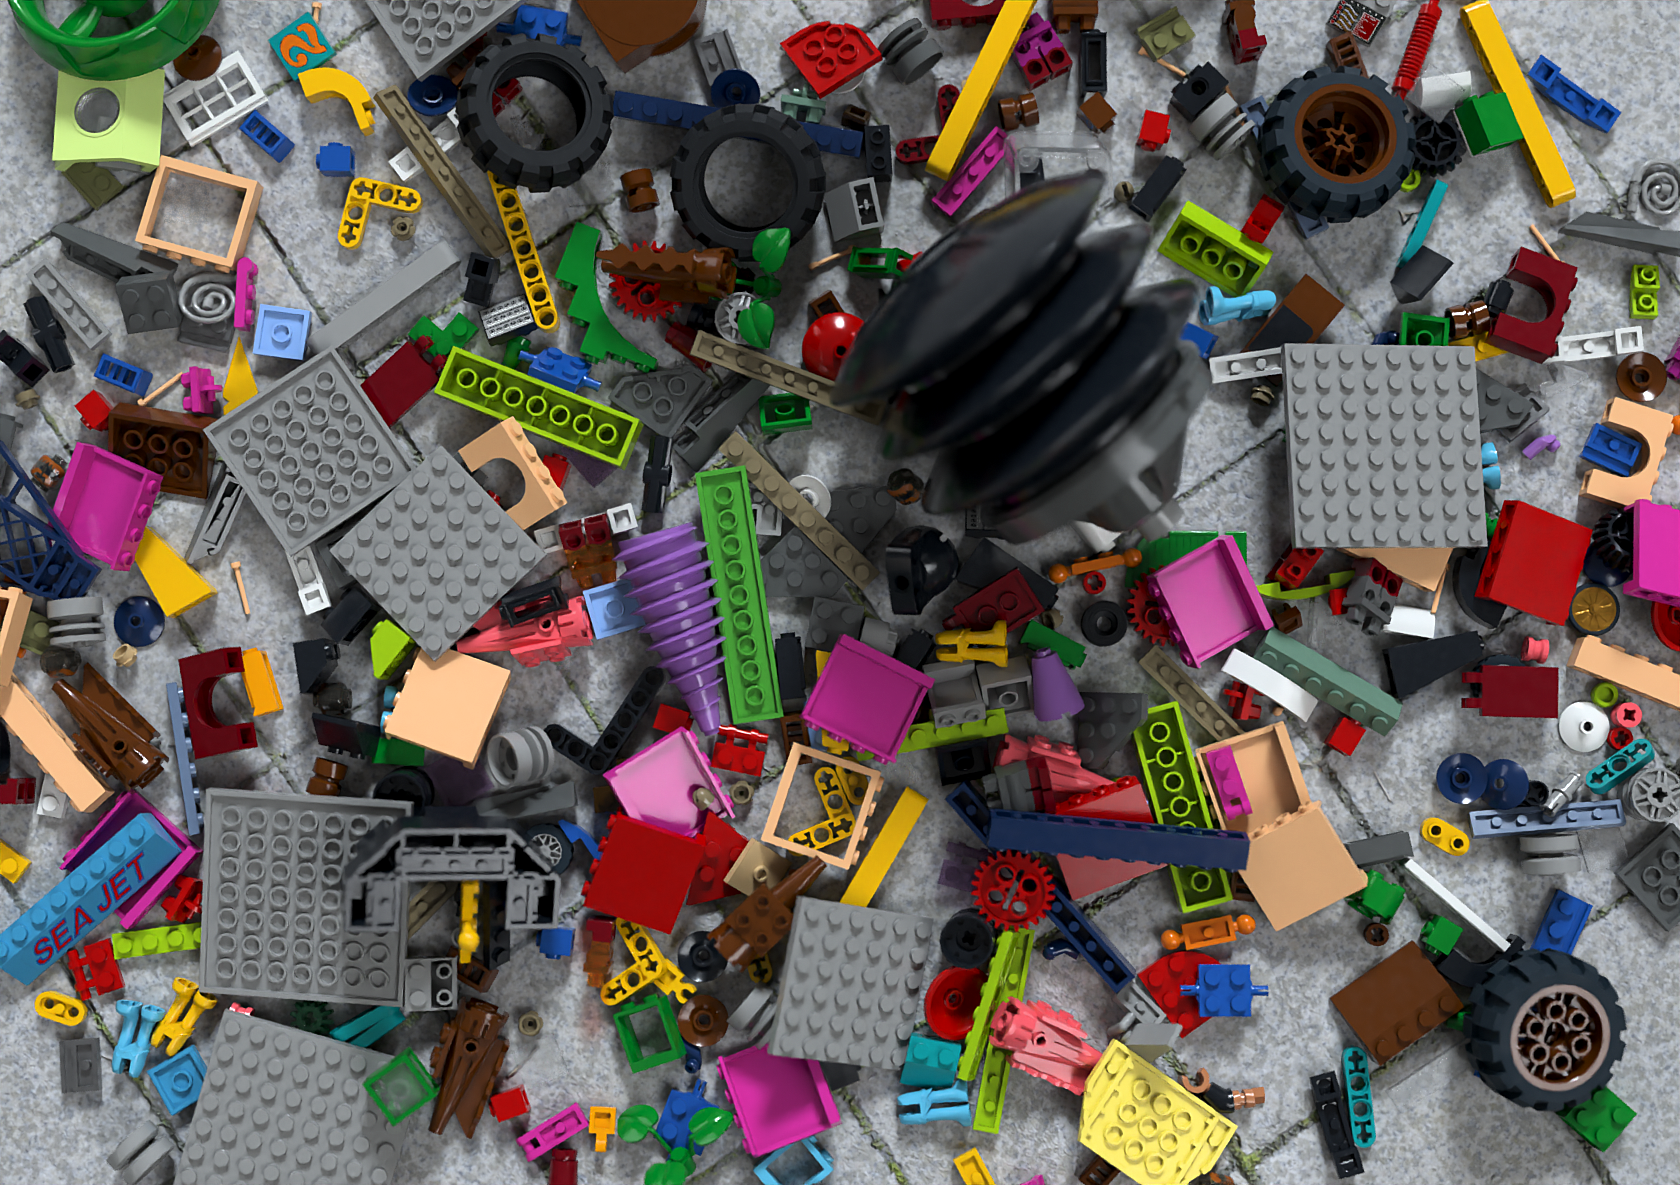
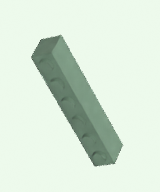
M1274 627L1269 628L1258 642L1253 656L1254 659L1385 737L1398 722L1403 705L1401 701Z

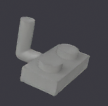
M1130 981L1111 998L1126 1015L1119 1023L1108 1028L1107 1032L1110 1037H1115L1125 1032L1133 1022L1136 1024H1160L1167 1015L1133 981Z

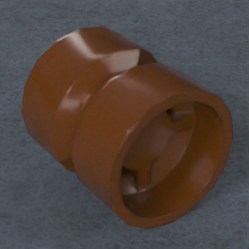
M1032 92L1019 95L1017 100H1014L1012 97L998 100V112L1004 132L1017 130L1020 125H1023L1025 128L1039 125L1038 107Z
M636 169L621 175L620 180L623 191L628 193L625 199L630 213L645 212L660 205L657 191L652 188L655 183L651 169Z
M1482 300L1467 303L1465 308L1462 305H1457L1445 309L1444 318H1450L1449 337L1452 340L1467 337L1469 332L1472 335L1486 333L1490 329L1489 312Z
M316 757L312 769L315 776L309 778L305 791L313 795L339 797L342 788L339 781L345 779L349 766Z

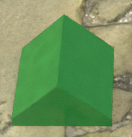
M1402 312L1399 345L1448 346L1450 318Z
M791 393L761 396L758 399L763 436L812 429L809 400Z

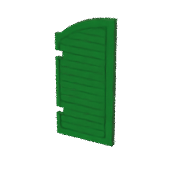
M1169 531V538H1162L1161 536L1153 541H1147L1143 538L1136 547L1142 554V562L1137 567H1127L1124 588H1137L1133 581H1143L1140 573L1150 575V567L1157 571L1159 565L1166 566L1217 538L1218 531ZM1225 531V535H1233L1247 566V532Z

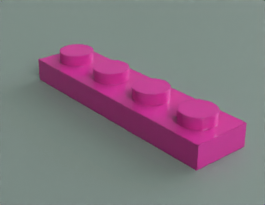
M996 126L936 194L931 203L951 218L1014 146L1016 141Z

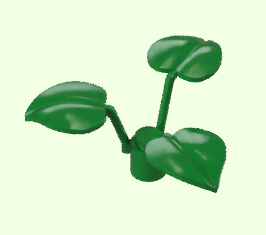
M789 228L762 231L754 240L753 257L756 261L761 262L759 269L766 276H759L754 282L736 279V284L753 286L756 294L763 296L749 304L750 309L742 310L737 321L738 330L742 338L752 346L762 349L770 348L775 317L771 307L761 302L765 300L770 301L771 298L779 296L782 291L780 280L771 273L779 271L785 263L790 244ZM731 261L732 266L737 267V265L733 261ZM710 296L712 299L717 300V301H722V300H723V299H720V298H716V297Z
M635 1105L625 1110L617 1120V1132L623 1141L637 1143L642 1141L649 1131L669 1153L670 1160H667L665 1164L655 1163L647 1170L644 1177V1185H684L686 1178L696 1170V1162L693 1159V1156L696 1154L694 1151V1140L698 1146H707L714 1143L729 1128L734 1120V1115L729 1111L715 1107L703 1108L696 1112L688 1125L689 1130L693 1133L689 1136V1150L683 1147H677L672 1150L656 1130L652 1128L658 1122L659 1115L649 1105Z

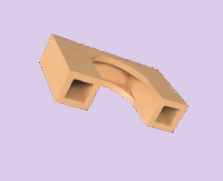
M1617 397L1607 400L1600 425L1631 435L1637 442L1643 444L1641 447V463L1638 470L1631 477H1619L1597 469L1586 471L1579 496L1616 508H1624L1635 503L1638 499L1652 501L1650 492L1652 485H1655L1659 478V471L1657 469L1659 462L1664 459L1666 454V447H1664L1666 439L1673 431L1674 424L1671 423L1673 415Z
M513 416L500 422L458 450L471 472L483 467L495 458L508 459L518 466L525 479V494L518 504L505 512L523 531L567 504L562 490L557 487L550 475L549 469L542 463L535 447L529 442L522 426Z

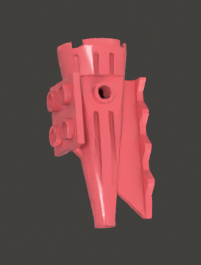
M549 595L515 607L514 611L517 612L552 600V597ZM583 596L569 599V608L559 609L516 624L512 628L508 620L504 621L499 611V606L502 603L501 600L473 626L480 631L479 633L459 639L456 642L458 652L462 654L510 651L511 655L522 666L536 667L542 661L560 662L565 660V657L572 656L571 650L568 647L592 646L593 628L589 612L584 611L582 607L586 605Z
M1004 734V741H1000L993 763V768L1000 765L1003 767L1007 764L1045 755L1055 803L1065 802L1075 794L1092 792L1099 785L1108 786L1116 783L1080 766L1081 758L1077 750L1073 749L1074 746L1072 744L1062 741L1059 742V745L1049 742V738L1042 735H1035L1034 738L1027 736L1026 743L1011 735Z
M1008 997L1010 1001L1008 1003L1002 1002L999 1005L991 1021L990 1028L994 1029V1037L989 1035L990 1043L993 1046L1013 1051L1011 1056L1007 1054L1005 1057L1013 1068L1022 1069L1034 1077L1043 1078L1055 1086L1064 1087L1076 1095L1083 1096L1085 1081L1103 1053L1080 1039V1037L1086 1039L1088 1035L1081 1028L1082 1024L1073 1019L1074 1016L1064 1010L1060 1009L1059 1013L1052 1010V1006L1044 1001L1038 1000L1035 1003L1028 1000L1024 1004L1017 998Z

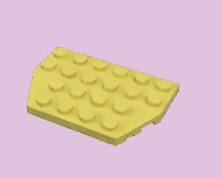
M1112 1039L1085 1081L1077 1140L1140 1185H1188L1189 1181L1201 1174L1204 1175L1212 1169L1238 1126L1118 1040Z

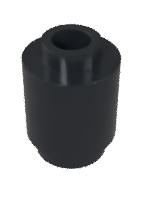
M1497 279L1496 282H1490L1483 301L1491 318H1495L1500 312L1505 314L1514 293V289L1510 287L1511 284L1507 281Z

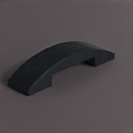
M1335 1071L1309 1077L1322 1132L1338 1178L1343 1179L1365 1173L1340 1097L1342 1094Z

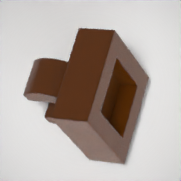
M1284 603L1285 612L1278 614L1275 609L1272 610L1275 628L1284 634H1288L1303 626L1301 612L1296 606L1291 608L1288 603Z

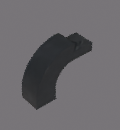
M1487 539L1488 547L1468 548L1467 554L1469 557L1464 555L1457 557L1452 573V585L1456 600L1462 610L1478 624L1488 629H1494L1498 627L1507 606L1492 600H1482L1474 597L1480 580V569L1491 544V541Z
M1510 934L1506 938V941L1511 944L1508 949L1503 953L1496 951L1493 956L1485 961L1470 962L1456 950L1452 949L1448 956L1441 954L1433 966L1442 976L1456 983L1469 987H1474L1476 983L1483 985L1489 978L1485 972L1502 959L1511 962V955L1523 951L1522 947L1526 942L1518 935Z

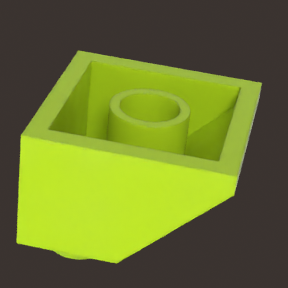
M386 619L384 622L380 621L372 630L374 635L370 639L374 676L382 680H389L417 644L398 623Z

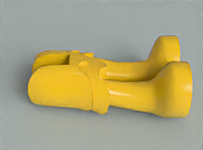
M1006 620L996 621L993 628L988 631L972 632L970 631L971 628H962L935 634V642L937 644H955V647L937 649L936 658L938 660L960 663L963 660H981L993 662L999 667L1008 666ZM969 644L997 645L992 648H968Z
M181 977L174 979L172 989L177 993L175 1000L165 1017L159 1021L151 1037V1045L155 1048H158L167 1036L170 1037L172 1040L165 1054L171 1057L178 1053L186 1040L193 1034L192 1032L196 1028L193 1026L200 1015L206 1009H213L218 1002V999L212 993L197 991L199 985ZM195 994L193 1004L183 1021H177L189 1000Z

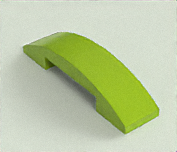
M1351 570L1328 574L1324 576L1325 585L1281 592L1279 582L1256 585L1263 598L1280 601L1303 600L1328 593L1329 590L1342 586L1354 576L1355 572Z

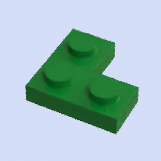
M459 312L443 331L423 315L408 335L415 341L422 335L425 337L429 336L435 344L427 351L434 357L441 354L448 358L453 346L464 349L480 329Z

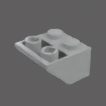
M873 177L848 182L824 194L835 243L883 233L884 223Z
M407 957L405 959V1012L457 1009V957Z

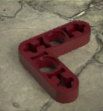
M952 84L943 85L937 94L941 130H943L946 124L945 118L951 114L960 95L957 87ZM946 91H949L950 95H955V97H952V108L947 109V99L942 98L945 96ZM940 135L900 141L896 146V159L904 165L928 162L930 155L925 152L924 146L930 142L936 144ZM917 144H920V157H917L918 152L910 153L909 158H905L904 154H900L903 151V147H908V150L912 151L917 150Z

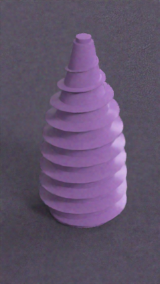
M692 522L618 542L621 553L611 561L624 562L626 571L617 579L629 580L633 589L623 597L635 598L639 607L630 615L643 617L646 625L637 633L649 634L653 640V643L645 651H657L662 658L654 668L667 669L672 677L667 684L676 685L682 695L680 700H685L701 732H704L705 736L720 732L718 728L721 726L718 700L721 697L718 696V682L724 677L717 675L718 664L724 661L726 656L716 654L717 645L727 637L715 634V626L725 618L713 615L712 607L720 602L722 598L709 595V588L718 581V579L706 578L705 569L714 561L702 559L700 551L709 542L697 541L695 534L697 527L693 526Z

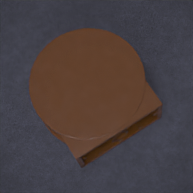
M576 0L611 56L625 74L650 57L669 54L685 45L699 29L707 6V0Z

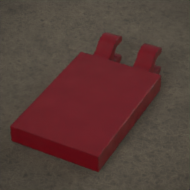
M422 335L414 345L407 341L360 385L389 428L397 423L437 386L440 379L439 373L444 369L448 358L445 355L439 354L432 360L431 364L428 363L422 354L435 344L429 336L425 337Z
M1015 567L954 605L952 609L955 614L942 620V626L948 631L963 624L966 629L971 628L970 631L979 632L991 630L998 620H1006L1008 634L1045 611V608L1019 568ZM969 644L968 648L974 646L975 644ZM976 644V645H977L978 648H985L986 646H988V645H990V644Z
M1480 665L1479 672H1462V683H1479V698H1461V708L1479 709V716L1558 719L1559 667Z

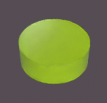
M1411 169L1410 175L1401 184L1400 191L1411 192L1418 187L1421 181V175L1418 170L1413 172Z
M1601 682L1593 686L1590 697L1592 702L1601 708L1611 707L1618 700V690L1611 683Z

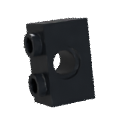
M1209 61L1203 66L1198 64L1189 73L1191 78L1185 84L1182 81L1179 82L1171 91L1173 95L1169 103L1189 123L1218 97L1229 83ZM1191 87H1200L1203 91V94H1194L1192 92Z
M864 126L867 178L873 177L875 183L892 182L890 126Z

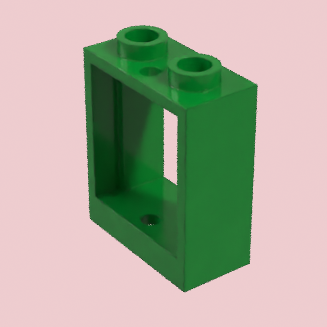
M657 993L642 998L643 1003L635 1005L634 1001L619 1006L620 1011L613 1014L633 1074L677 1060L687 1053L667 995L658 997ZM657 1006L671 1048L643 1057L629 1015Z

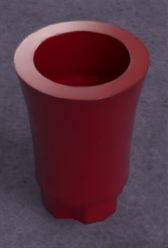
M675 321L667 331L664 341L693 362L702 372H706L713 363L689 355L698 331L688 325H683L679 321Z
M569 1148L552 1149L547 1185H578L577 1150Z

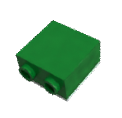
M1490 91L1479 98L1477 95L1471 96L1462 101L1464 105L1453 111L1471 157L1504 149L1524 138L1506 92L1494 94V91Z

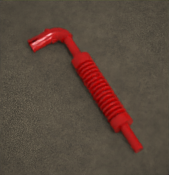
M1429 0L1428 4H1422L1413 26L1412 34L1397 71L1398 73L1391 87L1396 92L1395 97L1400 95L1403 102L1405 96H1411L1416 87L1417 78H1419L1422 65L1426 59L1425 56H1427L1428 48L1432 42L1431 39H1433V34H1435L1436 26L1438 25L1437 21L1440 20L1443 12L1438 7L1440 0Z

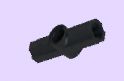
M43 295L28 299L23 305L34 328L32 329V334L38 346L44 351L52 371L59 373L71 369L75 362L65 342L67 337L62 325L55 319L48 300Z
M651 435L648 461L645 462L642 481L645 484L641 509L643 511L664 513L667 487H669L672 477V465H670L673 446L672 437Z

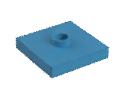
M191 1045L147 1071L171 1116L198 1101L207 1066L196 1046Z

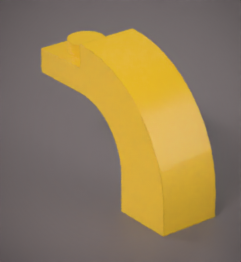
M315 68L298 74L304 94L311 104L328 98L344 99L352 105L363 134L368 136L375 133L372 125L376 124L370 109L376 106L367 90L356 78L334 68Z

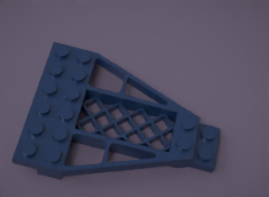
M0 440V453L19 478L8 497L0 494V509L4 522L0 524V527L5 526L8 541L0 542V545L9 544L12 559L1 560L0 556V572L17 583L0 580V586L19 588L24 592L34 593L37 596L53 600L85 597L102 568L83 557V551L5 443ZM23 486H25L54 528L16 504L15 499ZM8 511L20 518V520L10 522ZM22 522L25 537L14 539L11 524ZM30 525L43 534L32 536ZM44 536L47 551L36 553L33 538ZM26 540L30 555L19 557L15 542ZM47 554L39 567L37 556ZM31 558L34 573L23 574L20 560ZM13 561L14 567H12L6 562Z

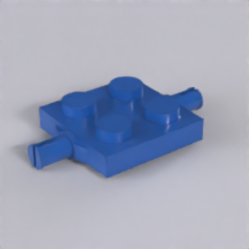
M521 5L518 8L517 17L513 24L499 22L497 25V32L508 33L511 36L521 33L525 34L527 39H535L538 33L557 37L556 44L563 47L566 44L580 47L582 42V36L567 33L569 19L567 12Z
M546 346L538 355L521 350L518 360L531 364L527 375L572 393H575L578 388L584 386L597 392L601 387V381L588 377L593 366L592 364L587 363L580 357L567 355L558 348Z
M1197 964V980L1195 985H1180L1179 988L1180 990H1190L1180 991V996H1195L1198 1002V1017H1251V1001L1253 996H1268L1269 994L1267 991H1258L1269 990L1268 985L1252 984L1250 965Z
M697 1078L693 1092H682L674 1088L670 1091L656 1132L672 1150L677 1147L689 1150V1136L693 1133L689 1130L688 1125L696 1112L707 1107L720 1108L719 1105L708 1102L702 1097L708 1083L705 1080L701 1084L702 1079ZM694 1140V1151L696 1155L701 1156L705 1146H698ZM668 1154L667 1159H666L665 1161L670 1160V1155H669V1154Z

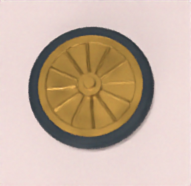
M1587 583L1576 588L1569 608L1568 619L1571 625L1585 635L1599 636L1609 632L1616 625L1620 616V604L1614 592L1599 583Z

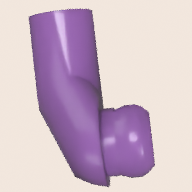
M1550 434L1535 439L1522 451L1531 460L1544 448L1554 452L1561 444L1555 435Z

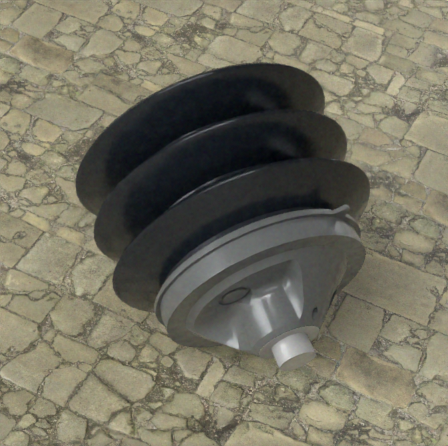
M1089 168L1049 177L1011 194L992 207L985 208L953 227L930 245L906 268L898 281L859 328L855 338L846 350L829 395L830 403L833 406L847 407L885 398L899 392L890 407L877 440V458L886 462H894L940 450L922 493L921 504L923 511L927 514L942 516L981 506L980 519L982 523L988 528L995 529L1007 543L1012 545H1021L1041 539L1073 521L1092 523L1102 529L1116 533H1124L1137 528L1147 541H1153L1166 534L1182 518L1184 511L1173 497L1180 487L1188 425L1206 398L1213 377L1209 368L1200 359L1198 346L1192 341L1180 340L1195 308L1198 288L1192 280L1179 278L1131 289L1152 242V231L1147 225L1132 224L1095 232L1080 238L1088 226L1105 186L1106 174L1104 170Z

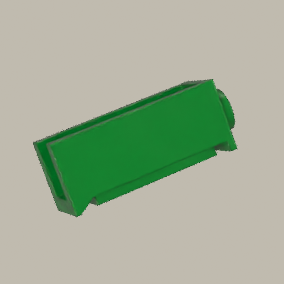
M853 246L847 271L862 278L899 279L903 272L895 269L897 260H912L913 255L897 247L858 248ZM871 258H886L884 265H870Z
M1032 619L1028 622L1018 644L1027 643L1026 647L1033 651L1049 647L1050 650H1055L1064 666H1071L1070 670H1075L1076 666L1081 668L1087 654L1083 653L1086 648L1085 646Z

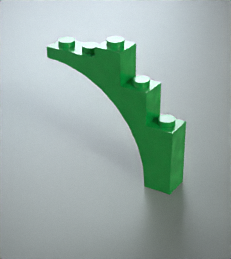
M576 222L555 279L560 283L559 287L567 291L573 292L574 289H577L567 315L572 319V324L581 328H586V325L589 326L579 350L580 353L585 356V361L594 365H598L599 362L606 364L608 356L611 355V360L625 365V362L635 365L634 369L646 374L649 370L656 372L659 365L658 360L638 350L624 339L611 324L603 310L596 280V253L602 240L601 231Z

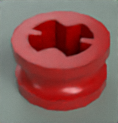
M1092 571L1084 577L1082 585L1087 593L1094 595L1105 589L1106 579L1102 573ZM1092 576H1096L1097 581L1101 582V586L1096 587L1097 590L1091 589L1092 586L1088 584V579H1093Z
M1614 727L1609 730L1606 741L1612 749L1621 750L1633 742V735L1627 728ZM1619 731L1620 735L1625 736V739L1621 741L1622 745H1619L1620 742H1615L1614 740L1618 736Z

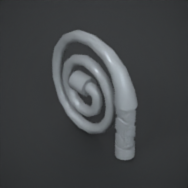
M1662 158L1650 159L1640 164L1629 181V199L1626 212H1637L1638 192L1645 170L1655 165L1668 166L1675 171L1680 179V168L1672 161ZM1666 172L1654 173L1643 182L1641 188L1643 204L1653 215L1661 217L1672 215L1680 208V197L1671 209L1665 211L1656 210L1649 203L1647 188L1654 179L1665 178L1669 180L1671 185L1660 184L1659 186H1654L1650 194L1651 200L1657 206L1666 207L1671 205L1677 198L1679 192L1678 183L1673 176ZM1671 189L1673 190L1671 197L1667 201H1660L1656 196L1657 191L1659 194L1670 195Z
M210 271L192 276L183 284L179 292L178 305L182 313L192 321L205 324L221 322L230 317L235 310V295L233 291L225 285L211 282L236 284L237 274L212 273ZM210 282L200 287L191 299L193 309L197 314L204 317H213L221 314L226 308L227 303L223 294L212 292L204 298L202 305L204 310H202L198 306L197 300L204 291L209 289L222 290L228 294L231 304L227 312L218 317L202 318L192 315L187 310L184 304L185 295L195 284ZM212 298H218L221 301V305L215 310H212L214 303Z

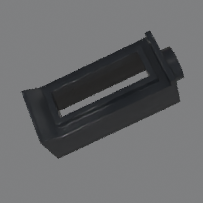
M1099 29L1086 30L1081 33L1079 39L1080 98H1085L1087 93L1099 92L1105 98L1107 93V32H1100ZM1088 44H1100V80H1089Z
M1166 155L1131 202L1128 209L1149 223L1152 216L1157 212L1187 169L1183 167L1182 161L1176 157L1170 158Z
M560 575L505 594L502 597L501 606H499L502 619L504 621L508 620L512 628L514 625L559 609L569 608L568 593L564 594L561 589L562 579ZM549 595L552 597V600L517 612L514 611L515 607Z
M911 628L913 634L907 636L893 659L920 672L923 668L922 665H925L937 645L932 641L933 635L927 631L920 629L918 632Z
M795 632L781 633L780 638L775 639L781 700L807 698L802 690L806 689L802 645L797 642V640H801V636L796 637Z

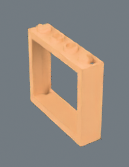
M161 155L135 241L143 246L142 250L153 254L161 251L167 253L166 256L174 260L181 261L183 257L190 259V263L196 266L205 267L206 264L215 266L214 270L222 273H229V271L237 272V264L243 258L264 187L255 180ZM170 172L246 193L227 258L151 238Z
M0 586V599L9 600L0 632V686L8 687L33 599L22 594V589L8 587V590H2Z
M794 742L761 840L812 858L818 855L824 862L849 870L850 864L856 865L860 851L855 850L858 840L864 841L868 829L867 826H864L866 816L872 817L877 802L872 801L875 791L880 793L885 779L880 777L882 771ZM802 753L871 776L844 859L774 836Z

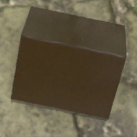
M849 104L842 115L841 125L864 133V126H867L872 113Z

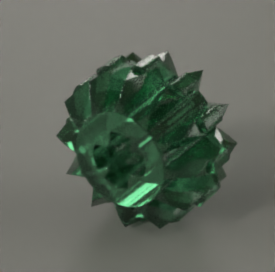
M303 1000V1003L298 1001L294 1004L298 1011L290 1012V1016L296 1018L295 1021L290 1023V1026L298 1025L299 1030L321 1035V1032L327 1034L330 1031L327 1025L334 1023V1019L329 1018L328 1015L334 1013V1010L329 1009L326 1011L325 1007L329 1002L323 1001L319 1004L320 1001ZM312 1012L313 1017L317 1018L313 1023H311V1018L307 1017Z

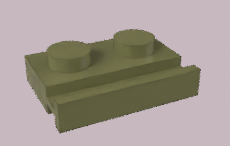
M1177 6L1137 28L1134 32L1141 39L1140 43L1153 62L1193 40L1196 36L1183 15L1180 16Z
M95 162L74 163L66 171L61 172L96 211L124 188L108 169L96 167Z
M30 610L20 647L44 657L50 645V639L55 635L49 633V629L59 626L60 622L50 620L46 616ZM4 615V617H3V619H2V621H1V624H0V632H1V629H2V625H3V622H4L5 615Z

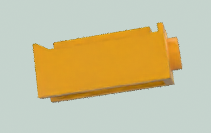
M257 648L243 651L242 657L245 672H241L251 706L255 708L253 716L261 717L284 709L267 652L258 651Z

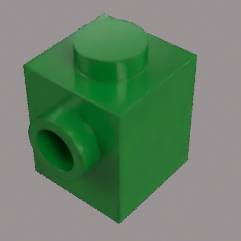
M1434 914L1430 922L1427 921L1422 927L1420 941L1426 944L1424 949L1436 956L1440 953L1448 956L1464 929L1443 916Z

